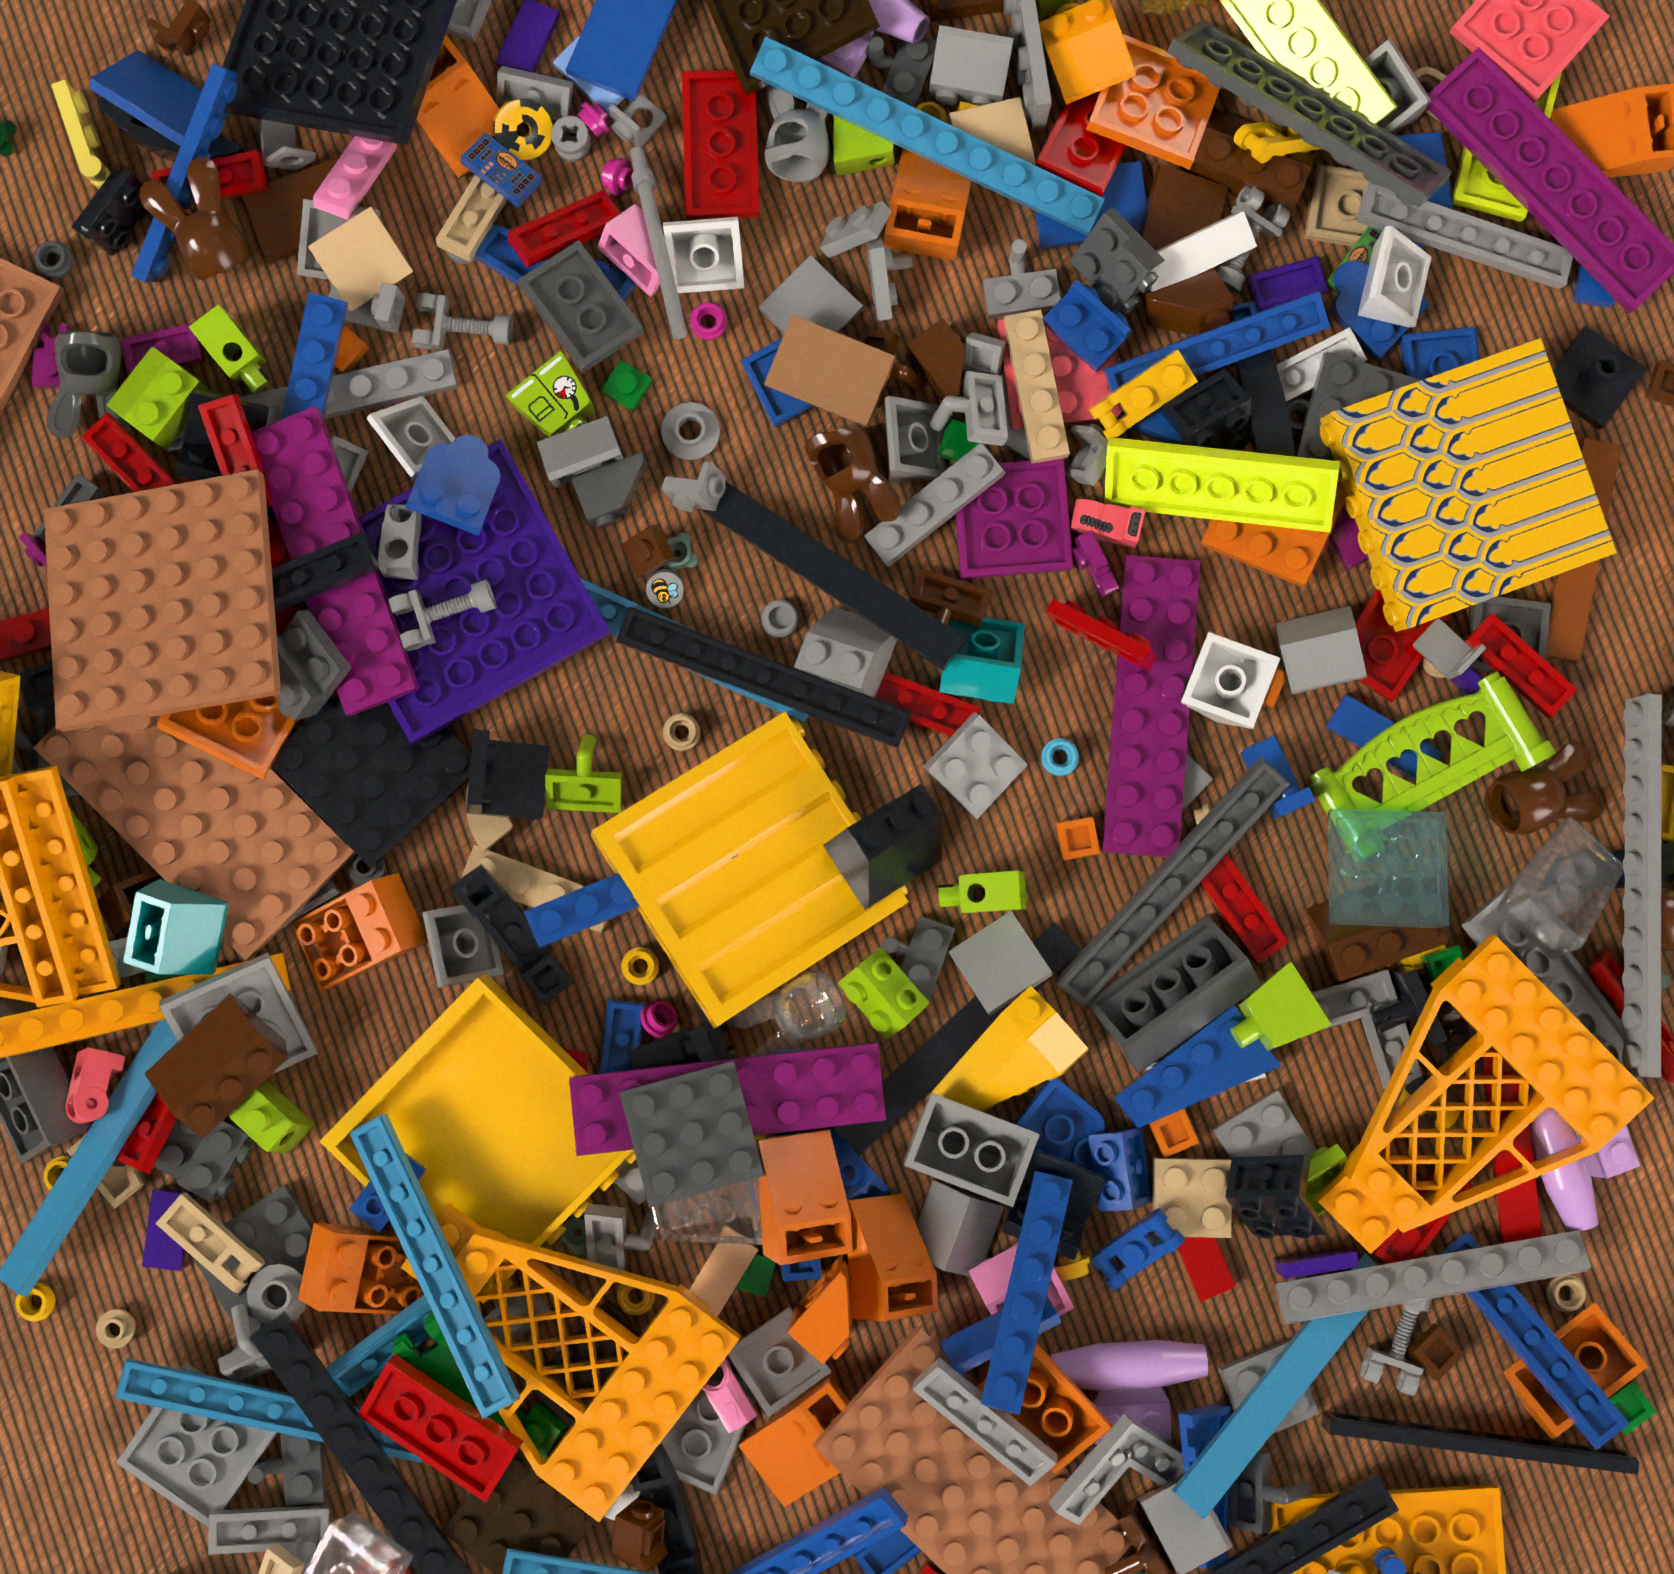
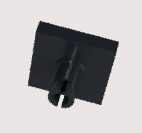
M1585 325L1555 364L1552 371L1565 407L1596 429L1601 430L1609 422L1644 373L1646 367Z
M1401 965L1389 970L1401 1000L1378 1010L1370 1011L1372 1021L1378 1022L1374 1025L1379 1034H1383L1385 1031L1409 1021L1415 1027L1429 998L1416 968ZM1437 1014L1424 1040L1425 1043L1432 1046L1448 1041Z

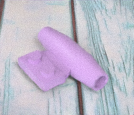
M869 0L880 25L879 28L875 29L876 31L912 44L919 43L924 37L930 23V18L910 0ZM874 31L821 57L819 60L839 72L854 78L869 55V41L873 37Z
M1530 1085L1528 1088V1096L1534 1091V1089ZM1552 1107L1546 1108L1530 1123L1532 1149L1536 1161L1572 1147L1582 1140ZM1627 1126L1623 1127L1598 1152L1541 1175L1545 1189L1568 1232L1588 1230L1599 1224L1591 1176L1610 1178L1640 1166Z
M1166 1340L1097 1343L1050 1355V1358L1079 1389L1097 1391L1091 1402L1112 1425L1125 1413L1166 1440L1172 1439L1170 1402L1162 1387L1208 1376V1359L1204 1344ZM1106 1434L1099 1438L1095 1444H1098Z

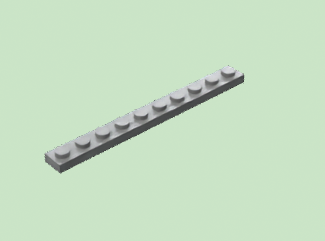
M1648 693L1625 700V710L1623 713L1625 723V746L1623 750L1625 760V783L1623 786V795L1625 797V820L1623 823V833L1625 835V857L1623 860L1625 895L1622 901L1624 909V935L1622 938L1624 948V972L1622 975L1624 987V1010L1622 1013L1624 1049L1622 1051V1063L1635 1078L1661 1077L1662 695Z

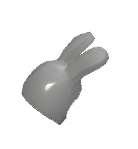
M769 84L766 88V98L774 118V123L770 129L765 148L767 167L775 176L787 181L808 182L814 180L823 172L829 159L830 143L825 126V117L828 112L807 103L806 109H799L797 97Z

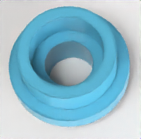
M1053 739L1042 750V765L1052 775H1067L1078 764V750L1067 739ZM1055 751L1065 753L1066 762L1064 764L1054 762L1053 754Z

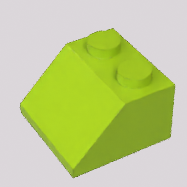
M151 347L106 406L167 451L186 427L192 390L213 392L167 356Z

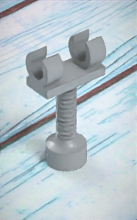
M1245 186L1239 193L1236 201L1237 205L1233 206L1231 213L1245 212L1255 241L1259 232L1267 237H1280L1283 232L1281 229L1290 218V210L1281 204L1279 207L1271 204L1263 217L1255 211L1261 206L1264 200V193L1255 186L1252 189ZM1251 250L1232 258L1227 266H1219L1217 273L1230 292H1240L1246 279L1242 275L1241 269Z
M418 294L416 307L419 308V311L427 314H436L434 332L423 329L413 330L411 344H414L415 348L444 350L446 331L490 335L493 337L495 344L511 345L514 333L512 315L496 314L492 321L453 318L448 316L450 301L445 295Z
M485 579L471 584L472 590L468 595L465 594L464 596L454 598V600L450 599V601L447 600L443 604L439 603L425 608L421 594L417 590L390 598L388 602L395 616L407 614L414 610L420 629L410 630L400 635L403 648H406L407 651L422 648L427 644L436 643L430 625L432 620L436 621V619L439 620V618L442 619L443 617L450 616V614L454 615V613L456 614L461 612V610L465 611L472 607L478 608L481 613L497 608L488 581Z
M1432 1299L1403 1304L1405 1311L1402 1312L1400 1325H1398L1399 1329L1396 1330L1395 1340H1393L1392 1347L1390 1348L1392 1351L1386 1353L1368 1346L1367 1355L1360 1369V1376L1364 1380L1377 1384L1383 1371V1364L1386 1363L1401 1368L1396 1389L1411 1396L1415 1395L1419 1386L1420 1375L1422 1376L1424 1368L1418 1363L1404 1359V1355L1406 1354L1405 1351H1407L1406 1348H1408V1340L1411 1339V1333H1413L1412 1329L1415 1326V1318L1422 1311L1428 1312Z

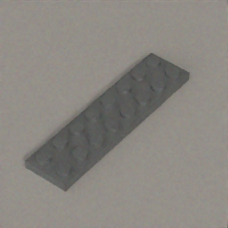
M1206 20L1200 21L1173 38L1167 50V53L1177 58V62L1181 66L1200 72L1215 87L1225 88L1234 93L1244 105L1256 107L1268 114L1273 123L1282 127H1289L1300 134L1302 140L1307 144L1323 148L1332 154L1335 161L1357 169L1363 173L1367 181L1375 185H1382L1395 193L1397 199L1405 204L1415 205L1419 208L1446 183L1452 172L1450 169Z

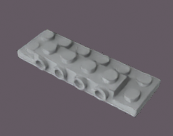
M1518 881L1504 887L1461 924L1477 947L1491 934L1497 936L1623 1065L1624 1026L1622 1020L1617 1016L1600 990L1593 984L1591 978Z

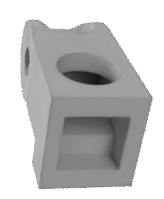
M387 504L378 554V566L384 578L418 580L419 564L417 561L421 534V514L407 509L406 505Z

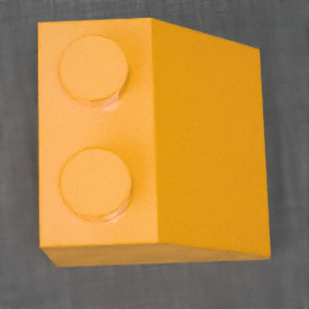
M1090 0L1039 22L1040 33L1066 105L1136 76L1110 0Z

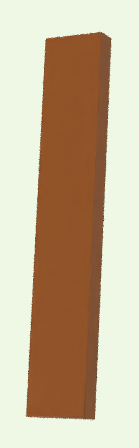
M1584 438L1580 441L1579 447L1607 524L1621 445ZM1599 560L1554 576L1549 602L1551 603L1546 648L1547 658L1575 664L1580 662Z

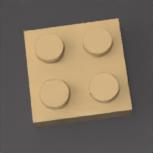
M1153 1157V1211L1160 1208L1168 1217L1166 1222L1173 1230L1178 1229L1184 1237L1231 1238L1232 1206L1226 1200L1225 1195L1232 1160ZM1155 1231L1152 1232L1154 1236L1159 1237Z

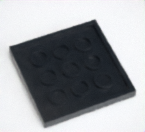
M337 695L317 715L309 719L285 741L271 767L372 869L469 781L472 753L447 727L413 745L407 738L388 702L356 715L347 716L345 715L339 695Z

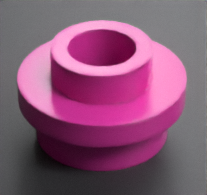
M584 102L581 105L583 109L577 116L596 137L600 136L603 132L607 134L610 131L606 125L611 120L596 102L591 107Z
M619 157L616 160L609 159L605 164L602 172V185L604 188L609 189L611 194L620 196L631 187L633 169L629 160Z
M700 304L693 310L690 316L691 329L697 337L703 340L717 339L726 330V314L717 304ZM707 317H711L716 321L715 325L711 328H706L702 325V321Z
M666 1001L650 1002L641 1010V1023L644 1029L654 1037H666L676 1027L677 1012Z

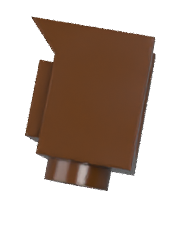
M636 1498L615 1516L612 1557L648 1573L669 1555L663 1544L666 1521L664 1519V1509L655 1506L649 1501Z

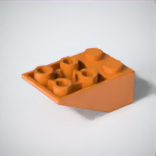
M445 34L415 122L460 180L471 172L461 164V156L485 132L495 139L493 135V119L499 107L470 65Z
M1674 83L1636 87L1552 110L1550 120L1607 178L1668 172L1674 166Z
M903 148L889 207L892 212L887 219L884 232V247L890 246L894 250L956 261L971 180Z
M399 873L370 880L291 923L320 992L393 960L428 942V938Z
M823 1129L757 1139L756 1147L764 1176L758 1178L763 1255L779 1265H786L853 1253L851 1214L830 1130Z
M904 1194L847 1200L851 1214L853 1253H848L851 1319L885 1322L939 1312L937 1272Z
M313 1224L298 1300L317 1311L397 1315L423 1296L424 1293L419 1282L400 1268L406 1261L407 1256L395 1232L381 1231L379 1233L375 1229L342 1224Z
M830 1374L814 1384L738 1444L739 1448L784 1507L841 1473L812 1445L850 1402Z

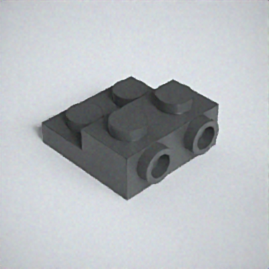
M1112 207L1104 212L1069 262L1092 284V288L1100 295L1101 302L1110 311L1113 309L1117 310L1126 317L1140 303L1141 300L1137 297L1139 293H1145L1158 280L1159 276L1156 274V271L1165 259Z
M307 609L298 611L282 634L277 636L281 695L275 696L279 700L278 709L280 712L294 721L317 715L351 669L346 659L310 610Z
M229 1116L223 1119L203 1139L177 1118L154 1167L177 1179V1184L208 1202L219 1199V1197L224 1198L229 1193L236 1180L232 1176L239 1163L243 1165L247 1161L255 1144L251 1143L252 1138L233 1122Z

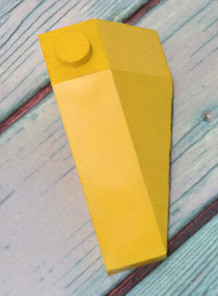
M1030 985L995 1019L934 1088L932 1093L984 1112L1003 1100L1014 1095L1019 1096L1033 1086L1046 1080L1051 1081L1063 1075L1089 1049L1059 1014Z

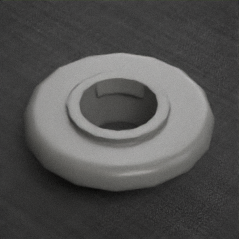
M694 402L681 403L672 408L665 416L661 428L662 440L668 451L678 458L685 460L701 459L711 453L718 443L720 435L719 422L713 411L703 404ZM688 421L697 422L701 426V434L694 440L682 438L679 432L680 427Z
M283 1264L269 1265L259 1270L251 1279L247 1290L248 1306L252 1314L265 1324L283 1311H286L292 1321L296 1320L306 1306L305 1303L298 1300L302 1275L293 1267ZM273 1284L280 1285L287 1293L286 1302L282 1306L273 1305L267 1298L268 1288Z

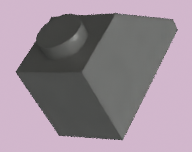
M642 452L571 478L585 517L591 527L598 525V528L612 526L620 521V516L626 514L647 469Z

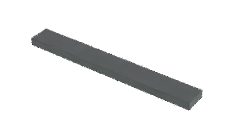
M1259 757L1054 980L1056 984L1082 1007H1085L1282 794L1290 783L1268 762Z

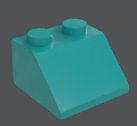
M984 617L981 627L951 618L949 627L966 638V642L945 671L942 670L939 692L954 696L986 699L991 702L1014 704L1022 665L1025 624Z

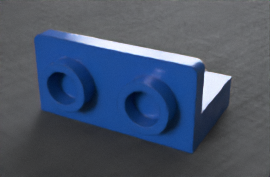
M1077 280L1070 286L1068 293L1043 318L1044 326L1095 372L1126 342L1131 332V329L1128 327V321L1120 312L1114 309L1110 311L1101 302V297L1094 288L1087 284L1083 286Z
M1133 1126L1110 1133L1089 1135L1088 1140L1093 1171L1105 1176L1103 1186L1097 1197L1098 1209L1100 1211L1134 1210L1153 1202L1143 1126L1140 1128Z

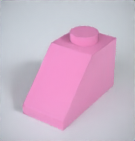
M634 204L605 225L597 248L646 294L652 297L656 293L660 282L642 209Z

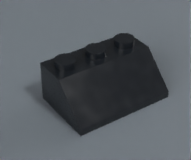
M922 783L849 826L823 845L864 910L942 861V813Z

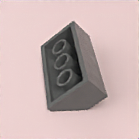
M1206 915L1099 992L1087 1006L1134 1069L1140 1073L1261 986V983L1247 956Z
M10 998L0 1000V1018L39 1009L36 1003ZM57 1046L0 1059V1120L21 1164L77 1138L91 1128L89 1123L77 1124L67 1117L65 1103L71 1075L67 1069L63 1068L57 1056Z

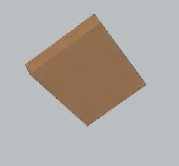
M792 314L764 385L868 428L897 357Z

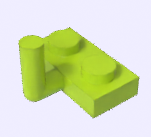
M585 735L582 738L577 752V770H547L545 774L546 809L621 813L623 773L592 771V755L596 746V738L594 736Z

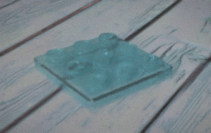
M1330 809L1328 811L1329 924L1446 928L1449 926L1446 812Z

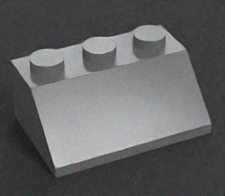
M931 1092L914 1129L903 1164L906 1167L1013 1207L1040 1134Z

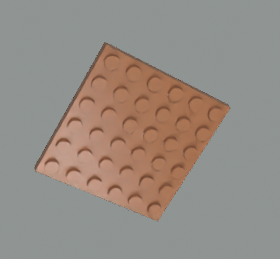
M258 469L44 509L56 729L65 732L281 695L265 478L261 471Z

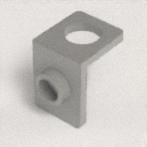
M642 94L638 95L636 101H633L624 112L614 104L608 108L613 123L611 126L613 131L625 142L630 140L637 147H643L667 120L666 114ZM641 109L648 110L653 115L651 125L644 129H640L632 120L633 114Z
M259 119L263 166L298 171L316 159V152L297 149L295 125Z
M1441 619L1434 620L1413 643V647L1448 680L1461 675L1486 649V646L1483 644L1471 648Z

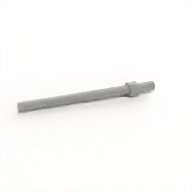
M634 147L629 151L634 171L631 175L634 191L640 196L672 337L674 339H683L687 336V330L653 191L656 188L652 170L648 169L644 149L642 147Z

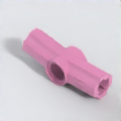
M725 1358L719 1365L724 1372L723 1379L715 1383L707 1381L702 1390L705 1392L728 1433H731L749 1423L758 1414L734 1375L729 1360Z

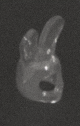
M808 971L793 979L777 993L765 995L728 1019V1022L734 1028L743 1029L773 1018L776 1019L781 1030L754 1051L752 1056L772 1054V1050L796 1049L802 1042L818 1039L830 1034L841 1027L846 1020V1009L833 981L824 972Z

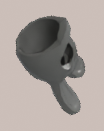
M96 331L59 332L55 340V360L60 378V389L47 415V429L58 438H66L76 431L82 395L86 394L96 396L99 418L109 412L131 434L132 425L106 406L118 391L122 349L117 335Z

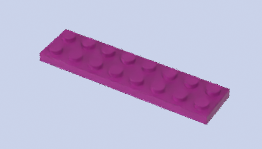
M1479 47L1427 94L1431 99L1427 109L1629 314L1674 273V245Z
M311 407L251 432L267 476L273 501L272 508L291 561L364 531L322 412L318 407ZM378 571L305 600L312 615L351 666L350 671L336 688L345 715H356L420 689L406 648H403L400 639L401 634L391 611Z
M1126 555L1124 558L1119 632L1127 636L1134 632L1146 638L1151 643L1149 647H1151L1157 659L1150 671H1147L1119 656L1116 658L1102 852L1167 858L1180 844L1190 708L1182 704L1181 700L1193 670L1200 561Z
M878 1043L570 1076L569 1085L576 1156L634 1150L619 1092L734 1061L753 1136L885 1121Z

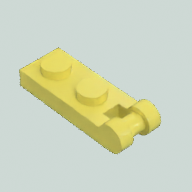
M66 80L53 83L51 86L79 169L99 189L111 171L100 161L96 147L101 146L100 139L93 125H88L85 113L89 112L87 101L80 90L75 91Z

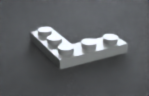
M1388 969L1312 991V995L1332 1024L1327 1028L1361 1018L1383 1089H1386L1410 1038L1406 1023L1387 1030L1383 1034H1379L1374 1025L1378 1022L1372 1021L1370 1011L1378 1010L1398 1001ZM1415 1059L1403 1085L1409 1084L1422 1076L1417 1059Z
M1124 1413L1113 1424L1112 1429L1109 1430L1092 1452L1085 1457L1084 1461L1069 1479L1060 1486L1057 1493L1048 1503L1057 1514L1079 1526L1129 1467L1161 1486L1181 1479L1184 1475L1182 1449Z
M329 1505L210 1511L208 1555L266 1552L268 1547L279 1544L305 1564L302 1574H329Z

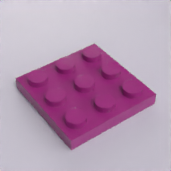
M1064 458L1031 464V461L999 463L1006 474L955 514L961 580L1072 571L1073 559Z

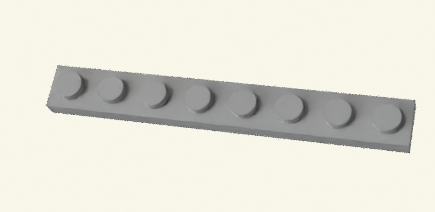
M449 349L332 376L324 419L458 389V382ZM288 386L239 398L240 400L268 406L267 426L281 420ZM186 427L166 451L170 455L181 452Z
M1577 1230L1276 1283L1274 1288L1283 1325L1587 1272L1591 1269L1581 1232Z

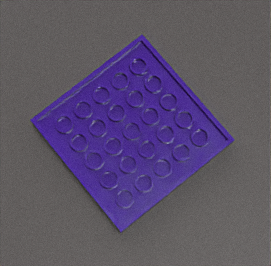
M501 439L487 446L488 459L498 467L500 481L479 536L421 514V534L417 561L419 564L418 580L384 578L381 571L378 570L388 600L396 595L417 590L421 594L425 608L439 603L443 604V602L450 601V599L454 600V598L464 596L465 594L468 595L472 590L471 584L486 579L496 602L497 608L483 613L478 608L472 607L471 609L468 608V610L454 613V615L450 614V616L436 619V621L432 620L430 625L436 643L407 651L420 689L391 700L388 703L407 738L413 745L612 634ZM413 487L359 517L364 532L369 535L377 562L387 504L407 505ZM414 610L395 616V613H393L400 634L420 629Z

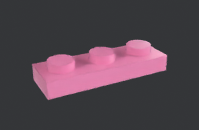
M354 136L314 194V207L349 220L397 149V144Z

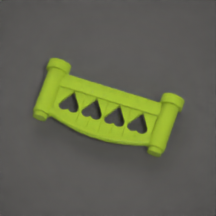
M1498 671L1477 682L1480 687L1477 693L1429 706L1394 723L1361 747L1339 770L1331 772L1329 766L1308 777L1312 783L1310 787L1347 848L1344 854L1351 866L1385 848L1377 835L1380 832L1512 759L1515 760L1519 769L1523 772L1556 754L1550 741H1543L1504 676L1501 677ZM1472 712H1481L1485 716L1484 747L1458 735L1454 730L1455 723L1461 719L1468 720ZM1438 731H1447L1451 736L1450 766L1424 754L1420 749L1422 740L1426 738L1434 739ZM1404 750H1413L1417 754L1416 785L1390 773L1386 768L1388 759L1392 757L1400 758ZM1372 768L1381 770L1383 773L1382 804L1355 791L1352 786L1353 780L1358 776L1366 777L1367 772Z

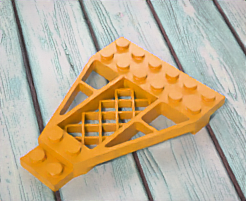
M57 765L0 776V889L5 904L0 902V915L6 918L0 928V946L18 944L31 986L30 988L0 982V997L36 1003L37 1008L75 1001L81 995L117 989L122 983Z
M1494 934L1485 939L1466 959L1462 960L1458 957L1430 984L1433 987L1430 996L1360 1144L1350 1153L1343 1170L1315 1196L1318 1203L1370 1254L1397 1229L1404 1233L1598 1152L1654 1099L1642 1084ZM1447 1001L1477 1033L1437 1070L1419 1050L1442 1002ZM1480 1057H1493V1075H1474L1475 1062ZM1502 1058L1519 1075H1502ZM1415 1059H1418L1433 1075L1389 1116ZM1519 1083L1518 1102H1501V1084ZM1451 1084H1465L1464 1102H1446V1091ZM1474 1084H1492L1491 1102H1473ZM1530 1085L1534 1089V1091L1528 1096V1088ZM1552 1107L1582 1140L1572 1147L1530 1164L1514 1148L1513 1140L1546 1108ZM1464 1110L1463 1128H1445L1446 1111ZM1473 1110H1491L1490 1128H1472ZM1500 1110H1513L1500 1122ZM1423 1111H1437L1436 1129H1418V1116ZM1395 1137H1409L1408 1155H1390V1142ZM1417 1137H1436L1435 1155H1417ZM1445 1137H1463L1462 1155H1444ZM1472 1137H1484V1138L1471 1150V1148H1472ZM1502 1150L1510 1151L1522 1163V1167L1456 1194ZM1457 1163L1443 1176L1444 1164ZM1390 1164H1408L1407 1181ZM1416 1164H1435L1434 1181H1416ZM1416 1190L1428 1191L1423 1196H1421Z
M449 1203L437 1218L438 1224L480 1313V1301L499 1298L501 1317L484 1319L487 1328L503 1325L505 1340L488 1328L504 1364L526 1381V1387L519 1395L521 1399L502 1408L498 1412L510 1432L524 1441L520 1448L536 1475L596 1521L600 1522L736 1345L741 1335L711 1313V1306L681 1283L679 1286L507 1238L501 1232L479 1226ZM407 1258L400 1268L417 1280ZM505 1258H506L508 1261H510V1262H503V1263H502V1261H503ZM538 1260L604 1278L606 1282L593 1299L589 1300ZM518 1268L522 1270L525 1287L505 1290L503 1270ZM495 1272L498 1291L479 1293ZM531 1278L540 1285L532 1286ZM613 1282L664 1295L668 1298L667 1302L640 1337H637L597 1306V1303ZM552 1293L556 1311L536 1313L533 1294ZM526 1295L528 1314L509 1316L507 1297ZM562 1302L569 1306L571 1309L563 1310ZM582 1316L585 1320L586 1334L567 1336L564 1318ZM557 1319L559 1337L540 1340L537 1321ZM530 1322L532 1341L513 1343L511 1324ZM593 1325L602 1332L594 1333ZM610 1339L615 1341L617 1358L598 1360L595 1341ZM588 1342L590 1361L571 1363L568 1345ZM561 1346L563 1364L544 1366L541 1348ZM623 1348H624L626 1351H628V1353H627L625 1356H624V1350H623ZM534 1349L536 1364L520 1351ZM617 1366L601 1387L599 1368ZM592 1369L594 1388L575 1390L572 1372ZM565 1373L567 1387L550 1374ZM532 1390L541 1391L575 1418L573 1425L547 1458H543L515 1414L517 1408ZM585 1397H593L589 1404L581 1399Z

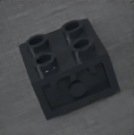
M114 168L71 228L112 256L116 250L121 249L127 243L130 231L137 221L143 219L149 213L143 206L139 196L140 188L143 184L129 170L124 169L120 172Z
M1226 369L1221 370L1162 405V415L1182 437L1183 445L1240 451L1249 441L1251 398Z
M197 389L192 390L176 476L194 480L222 476L198 405L226 396ZM240 400L251 432L266 426L269 407Z
M474 729L466 813L542 820L549 747L545 745L489 740V730Z
M703 1025L689 1027L628 1051L633 1069L716 1060Z
M1035 1148L1014 1206H1009L1002 1232L1019 1239L1035 1171L1073 1180L1056 1254L1075 1260L1080 1248L1084 1226L1103 1186L1105 1176Z
M1305 1154L1232 1157L1225 1198L1253 1235L1264 1239L1287 1235L1298 1238H1309L1311 1235H1325V1224L1305 1197L1310 1161Z

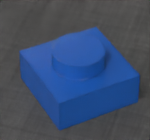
M1581 264L1578 266L1573 302L1610 308L1614 304L1615 299Z

